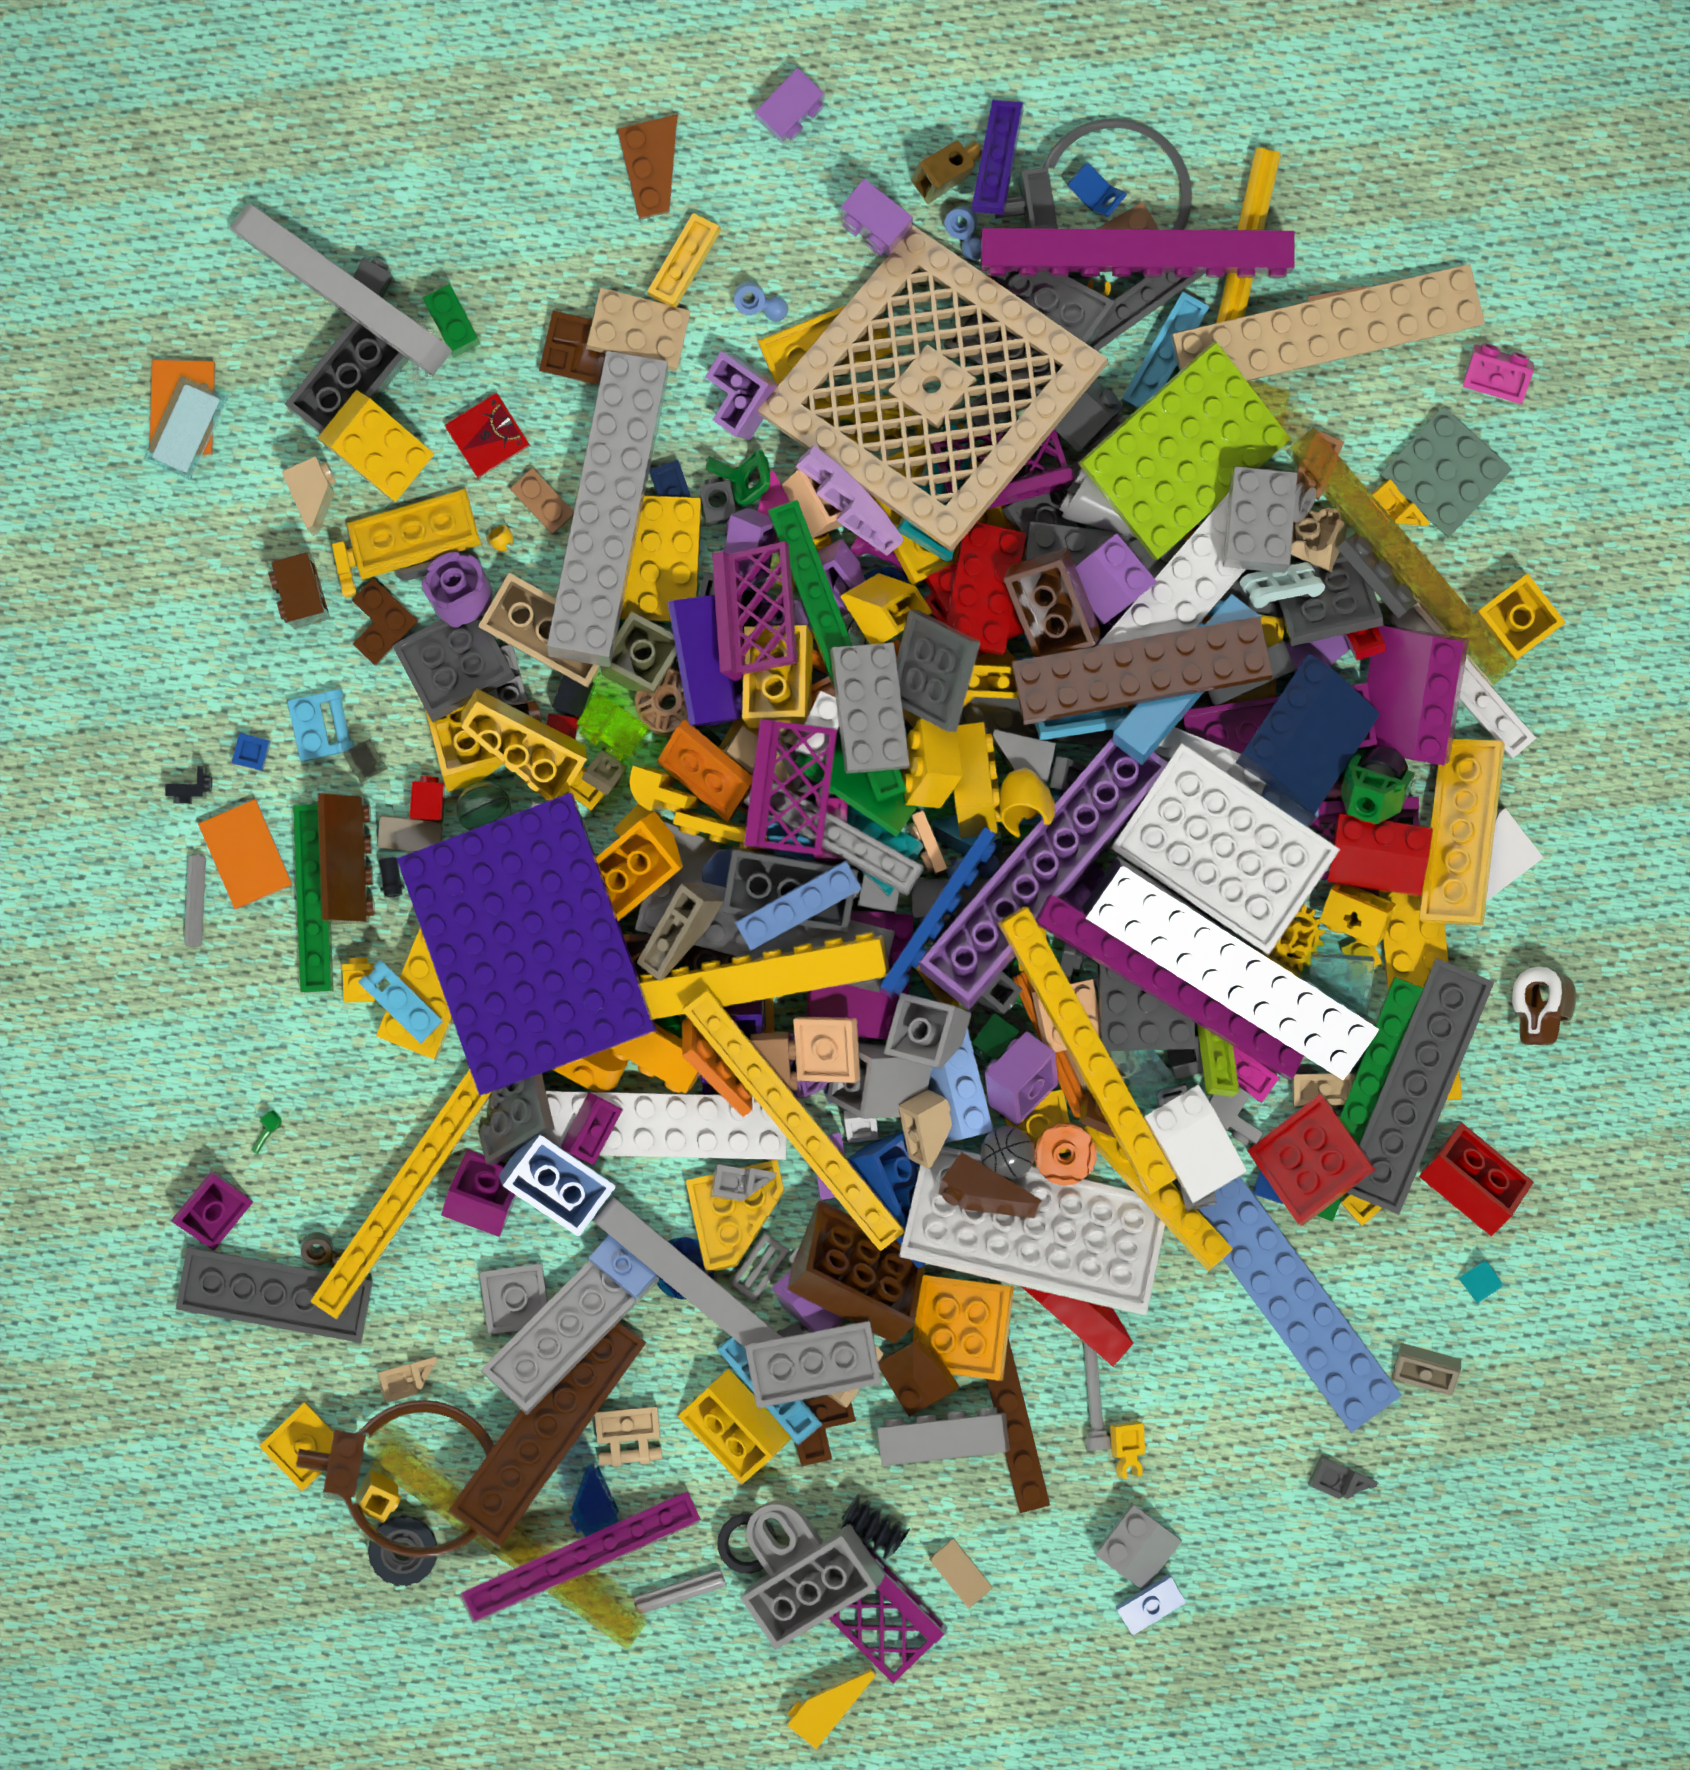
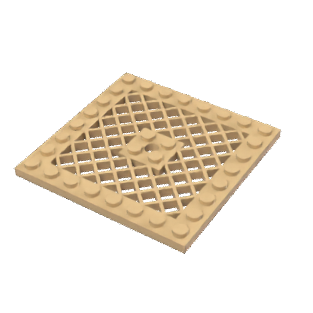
M913 226L757 411L759 416L807 450L815 445L847 471L869 494L952 552L1109 363L1108 358ZM934 280L946 289L935 290ZM929 281V292L914 294L913 283ZM907 286L908 295L898 296ZM953 297L954 308L937 309L936 300ZM958 297L970 304V306L959 307ZM931 301L932 311L916 314L915 303ZM910 305V315L894 317L893 306ZM888 309L889 318L879 319ZM982 313L994 322L983 324ZM977 314L978 325L961 326L960 316ZM955 317L956 328L940 330V319ZM934 321L935 331L918 333L917 323ZM912 324V335L896 337L895 326ZM890 327L891 338L875 340L874 329ZM1001 331V342L986 344L985 333ZM1007 331L1019 339L1007 340ZM868 332L869 341L860 342ZM980 335L981 345L964 347L963 336ZM958 337L959 348L942 350V339ZM936 340L937 351L926 345L920 352L919 343ZM914 344V355L899 357L898 346ZM892 347L893 358L877 360L876 349ZM1026 347L1027 358L1010 360L1009 350ZM1031 347L1044 356L1032 357ZM870 350L871 361L855 363V352ZM1004 351L1005 361L988 364L987 353ZM982 354L983 365L966 367L965 356ZM849 355L850 364L840 365ZM960 357L961 367L949 359ZM1050 363L1051 375L1034 377L1033 366ZM1055 364L1061 367L1057 373ZM909 365L901 375L900 366ZM894 367L895 378L879 380L878 369ZM1028 367L1029 378L1012 381L1011 370ZM873 370L874 381L857 383V372ZM1006 370L1007 382L990 384L989 373ZM851 373L852 384L835 385L836 375ZM984 374L985 385L975 386L977 381L973 375ZM829 378L830 387L820 389ZM937 381L941 384V387L935 393H928L924 390L928 382ZM1046 385L1040 394L1036 396L1035 387ZM1030 386L1032 398L1015 401L1014 390ZM890 388L888 392L892 399L881 400L880 389ZM875 390L876 401L859 403V392ZM1009 392L1010 402L993 404L992 393ZM853 393L854 404L838 406V395ZM987 395L988 405L971 407L970 396ZM831 397L832 408L816 410L815 399ZM965 398L966 408L956 409ZM808 402H810V410L805 407ZM904 406L915 413L916 416L905 417ZM899 407L900 418L883 420L882 409ZM1026 409L1017 420L1016 410ZM877 410L878 421L862 423L861 412ZM1011 411L1012 422L995 424L994 413ZM855 413V425L840 427L839 416ZM989 414L990 425L973 427L972 416ZM833 417L834 427L822 418ZM967 417V429L951 431L950 420ZM945 422L946 432L929 434L928 423L939 429ZM923 424L924 435L907 436L906 426ZM901 427L902 438L886 440L885 429ZM879 430V442L864 444V432ZM1007 432L997 444L996 433ZM857 434L858 444L846 435ZM991 434V446L975 447L974 437ZM969 438L970 449L954 451L952 440ZM947 441L948 452L932 454L931 443ZM925 444L926 455L910 457L909 446ZM903 447V459L888 461V449ZM881 451L882 461L870 452ZM987 456L978 467L977 457ZM972 458L973 469L956 471L955 460ZM950 462L951 472L934 475L933 463ZM928 465V476L912 478V466ZM906 468L907 479L894 469ZM968 479L958 491L957 480ZM952 481L953 493L936 495L935 484ZM930 485L931 495L918 486Z

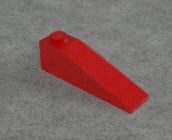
M1020 1286L1112 1367L1116 1365L1134 1344L1113 1308Z

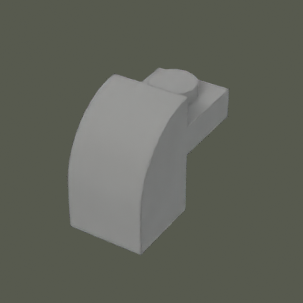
M1240 1087L1239 1093L1234 1097L1212 1094L1209 1102L1225 1131L1227 1132L1229 1128L1234 1130L1231 1136L1246 1146L1249 1141L1257 1144L1263 1133L1237 1116L1249 1099L1250 1094Z

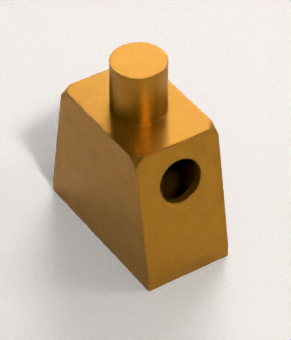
M956 140L919 162L910 180L927 205L970 176L975 167L974 162L981 159L982 149L976 141H972L963 147Z

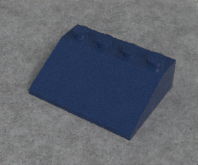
M1308 654L1235 763L1314 815L1380 716V713L1335 670L1311 654Z

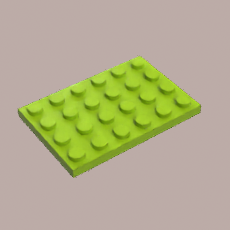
M1212 342L1078 464L1152 559L1158 560L1226 497L1230 490V478L1234 467L1259 469L1291 438L1217 342Z

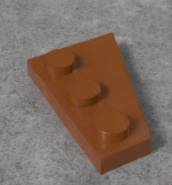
M678 114L618 129L639 220L670 213Z

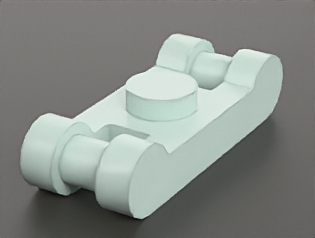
M1308 562L1290 565L1286 573L1260 571L1247 574L1240 580V586L1245 593L1250 594L1249 599L1255 608H1262L1271 601L1305 594L1316 597L1325 589L1324 583L1319 577H1315V570Z

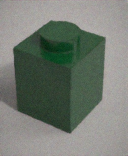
M994 1013L972 1042L977 1047L974 1053L987 1063L991 1059L999 1060L1020 1031Z

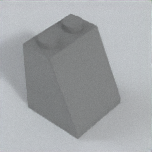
M858 1041L860 1080L856 1083L830 1082L827 1100L862 1119L901 1117L898 1105L928 1089L932 1066L884 1054L885 1043Z

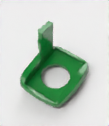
M757 448L737 469L711 456L706 458V469L732 481L733 495L740 505L745 506L754 503L770 486L768 458L762 449ZM758 467L760 479L753 488H748V478L751 472Z

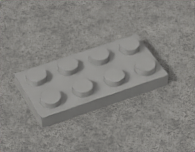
M894 643L832 647L830 655L845 774L907 769L910 765Z
M870 1321L745 1345L757 1408L882 1384Z

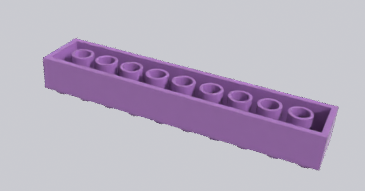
M1112 737L1056 802L1055 814L1051 824H1044V819L1038 823L920 961V971L969 1010L1015 957L998 923L1022 907H1028L1032 916L1036 919L1048 895L1053 894L1063 901L1126 827L1168 763L1153 752L1141 765L1112 743Z

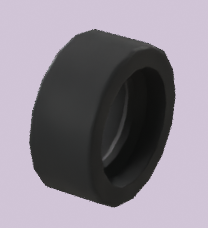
M741 1513L731 1517L723 1525L718 1535L717 1549L721 1560L729 1569L738 1573L752 1574L764 1569L758 1559L751 1562H743L736 1559L729 1549L731 1533L737 1527L747 1525L753 1513ZM766 1520V1527L777 1541L773 1526Z

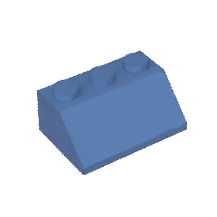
M540 1133L519 1148L498 1175L504 1187L578 1237L616 1187L615 1184Z

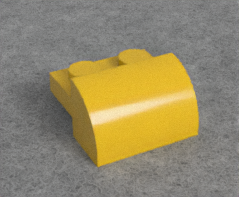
M649 766L632 767L630 789L635 800L649 811H665V809L674 812H680L681 810L687 812V809L698 808L700 801L695 794L673 788L672 785L675 778L670 773Z

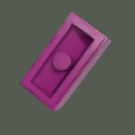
M589 1092L564 1138L561 1148L595 1165L623 1109Z

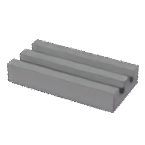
M764 1233L729 1285L755 1302L790 1250ZM765 1242L769 1243L771 1246L745 1284L743 1286L740 1285L738 1281ZM778 1249L781 1252L754 1293L748 1290L774 1251Z

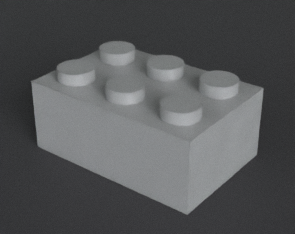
M1234 467L1230 478L1223 567L1286 573L1290 566L1297 473Z

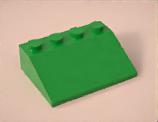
M839 728L835 744L830 792L897 837L918 806L905 805L904 794L876 803L865 772L845 774ZM800 753L795 763L801 769L814 758ZM817 761L803 771L805 775L817 783L824 780L825 771Z

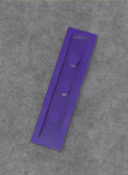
M992 100L972 202L973 212L1004 215L1024 112L1023 102Z

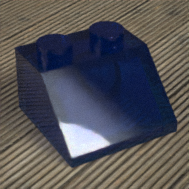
M596 1460L590 1462L586 1467L571 1508L573 1513L569 1516L576 1533L582 1531L584 1537L611 1526L622 1518Z

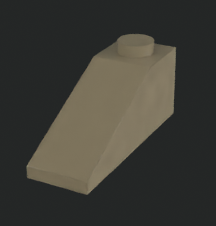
M681 884L639 957L637 964L656 979L663 980L709 928L723 900L702 884Z

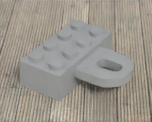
M786 1501L767 1502L761 1505L749 1519L746 1530L748 1544L768 1574L749 1585L740 1599L775 1650L877 1589L885 1577L850 1524L822 1540L805 1514L797 1506ZM775 1518L780 1522L790 1538L789 1544L781 1545L777 1543L766 1527V1519Z

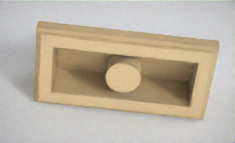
M954 1538L929 1558L968 1609L993 1588Z

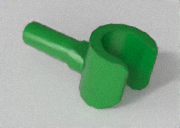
M273 1110L260 1119V1123L266 1129L261 1133L252 1148V1151L256 1154L259 1153L267 1138L282 1123L281 1118Z

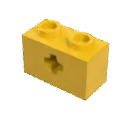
M1335 884L1329 892L1319 922L1327 925V928L1333 932L1346 933L1355 937L1356 941L1361 944L1377 946L1385 937L1396 904L1355 886Z

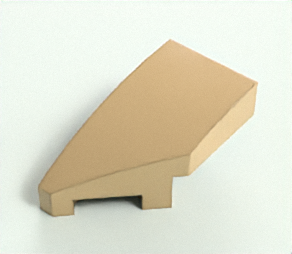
M432 1357L378 1372L377 1375L385 1403L417 1395L424 1386V1382L432 1368L437 1363V1358Z

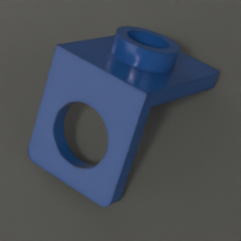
M1084 163L1067 184L1068 188L1091 211L1105 217H1109L1127 196L1124 190L1112 187L1088 163ZM1115 197L1113 202L1107 207H1105L1106 203L1111 198Z

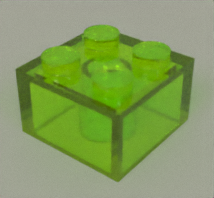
M598 692L576 723L579 729H581L579 734L582 738L594 746L601 742L607 746L605 750L607 754L622 763L625 759L632 763L652 733L650 726Z

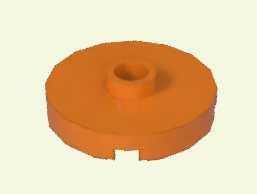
M1069 1122L1056 1123L1045 1129L1037 1138L1034 1147L1036 1153L1034 1160L1040 1173L1051 1183L1061 1186L1075 1185L1082 1181L1092 1172L1097 1160L1096 1145L1090 1134L1081 1126ZM1063 1148L1070 1150V1155L1066 1158L1059 1156V1152Z

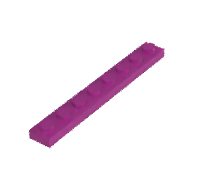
M687 1491L465 1590L459 1596L472 1624L699 1523L701 1518Z

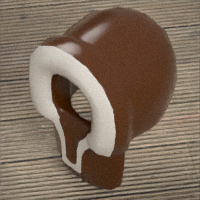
M1534 967L1522 972L1514 982L1512 1004L1516 1014L1520 1017L1519 1034L1520 1041L1524 1045L1554 1044L1558 1038L1560 1022L1572 1019L1576 1006V988L1571 978L1564 973L1552 968ZM1539 984L1549 987L1547 1001H1542Z

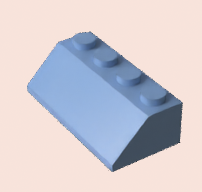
M967 1028L963 1044L941 1069L932 1067L928 1090L946 1098L951 1108L952 1127L944 1144L993 1131Z

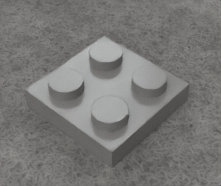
M543 1263L480 1272L488 1335L521 1330L548 1303Z

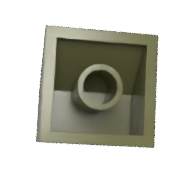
M631 611L617 634L611 667L600 666L602 676L628 690L654 694L677 657L674 635Z

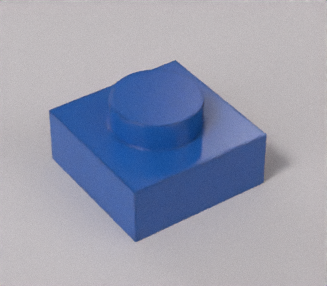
M239 733L232 764L263 772L271 741Z

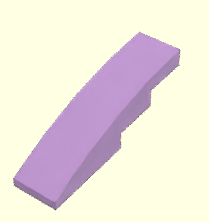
M815 445L800 457L795 467L818 482L820 487L816 494L841 511L836 521L886 556L902 543L903 537L886 513L869 493L838 463Z

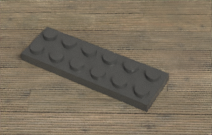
M187 1247L176 1310L362 1343L373 1280L365 1279L339 1318L335 1319L310 1302L329 1272Z

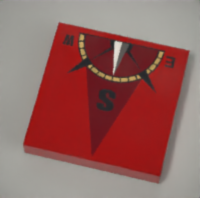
M497 393L444 425L477 478L482 477L530 447V444Z

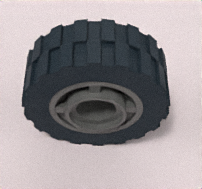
M401 1515L391 1517L384 1523H381L376 1529L385 1537L398 1543L405 1542L414 1547L437 1545L433 1531L425 1522L420 1521L419 1518L414 1516ZM372 1540L369 1542V1562L375 1574L380 1576L386 1583L389 1582L394 1586H411V1584L419 1583L430 1574L437 1560V1556L400 1559L394 1552L379 1546Z

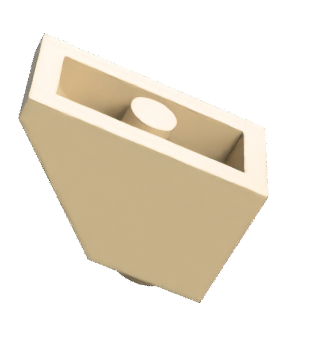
M927 1089L898 1106L909 1159L929 1169L934 1165L952 1127L950 1117L951 1108L947 1099Z

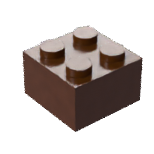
M308 552L271 562L273 571L268 572L273 590H276L277 594L280 593L282 601L277 602L280 617L285 623H289L294 629L331 619L314 559Z

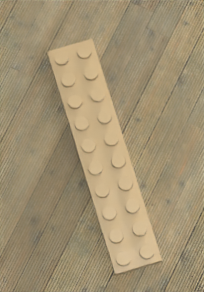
M1468 264L1174 333L1171 335L1179 371L1212 342H1217L1246 381H1251L1483 326L1485 321L1471 265Z

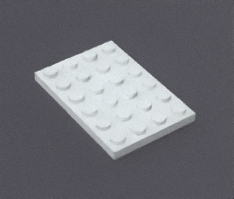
M1183 743L1179 746L1111 847L1114 851L1268 955L1340 851L1335 845Z

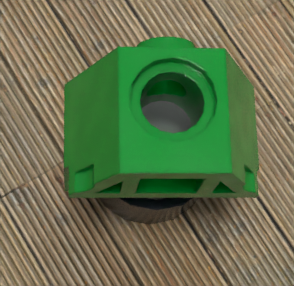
M1380 746L1369 750L1364 758L1360 754L1355 753L1346 769L1341 789V796L1347 815L1365 822L1379 824L1401 812L1411 790L1415 772L1408 770L1405 758L1398 751Z

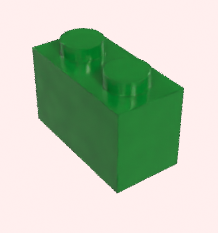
M450 284L423 297L446 345L452 350L451 355L453 358L481 344Z

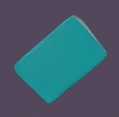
M1486 1260L1480 1261L1458 1278L1477 1304L1504 1286L1501 1279Z

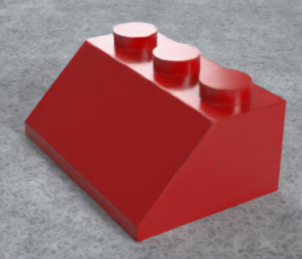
M1339 814L1335 824L1333 845L1339 848L1340 851L1329 865L1327 882L1420 897L1429 860L1433 828L1389 821L1375 824L1362 821L1350 815Z
M1462 1122L1433 1155L1419 1175L1431 1188L1491 1237L1513 1216L1534 1183Z

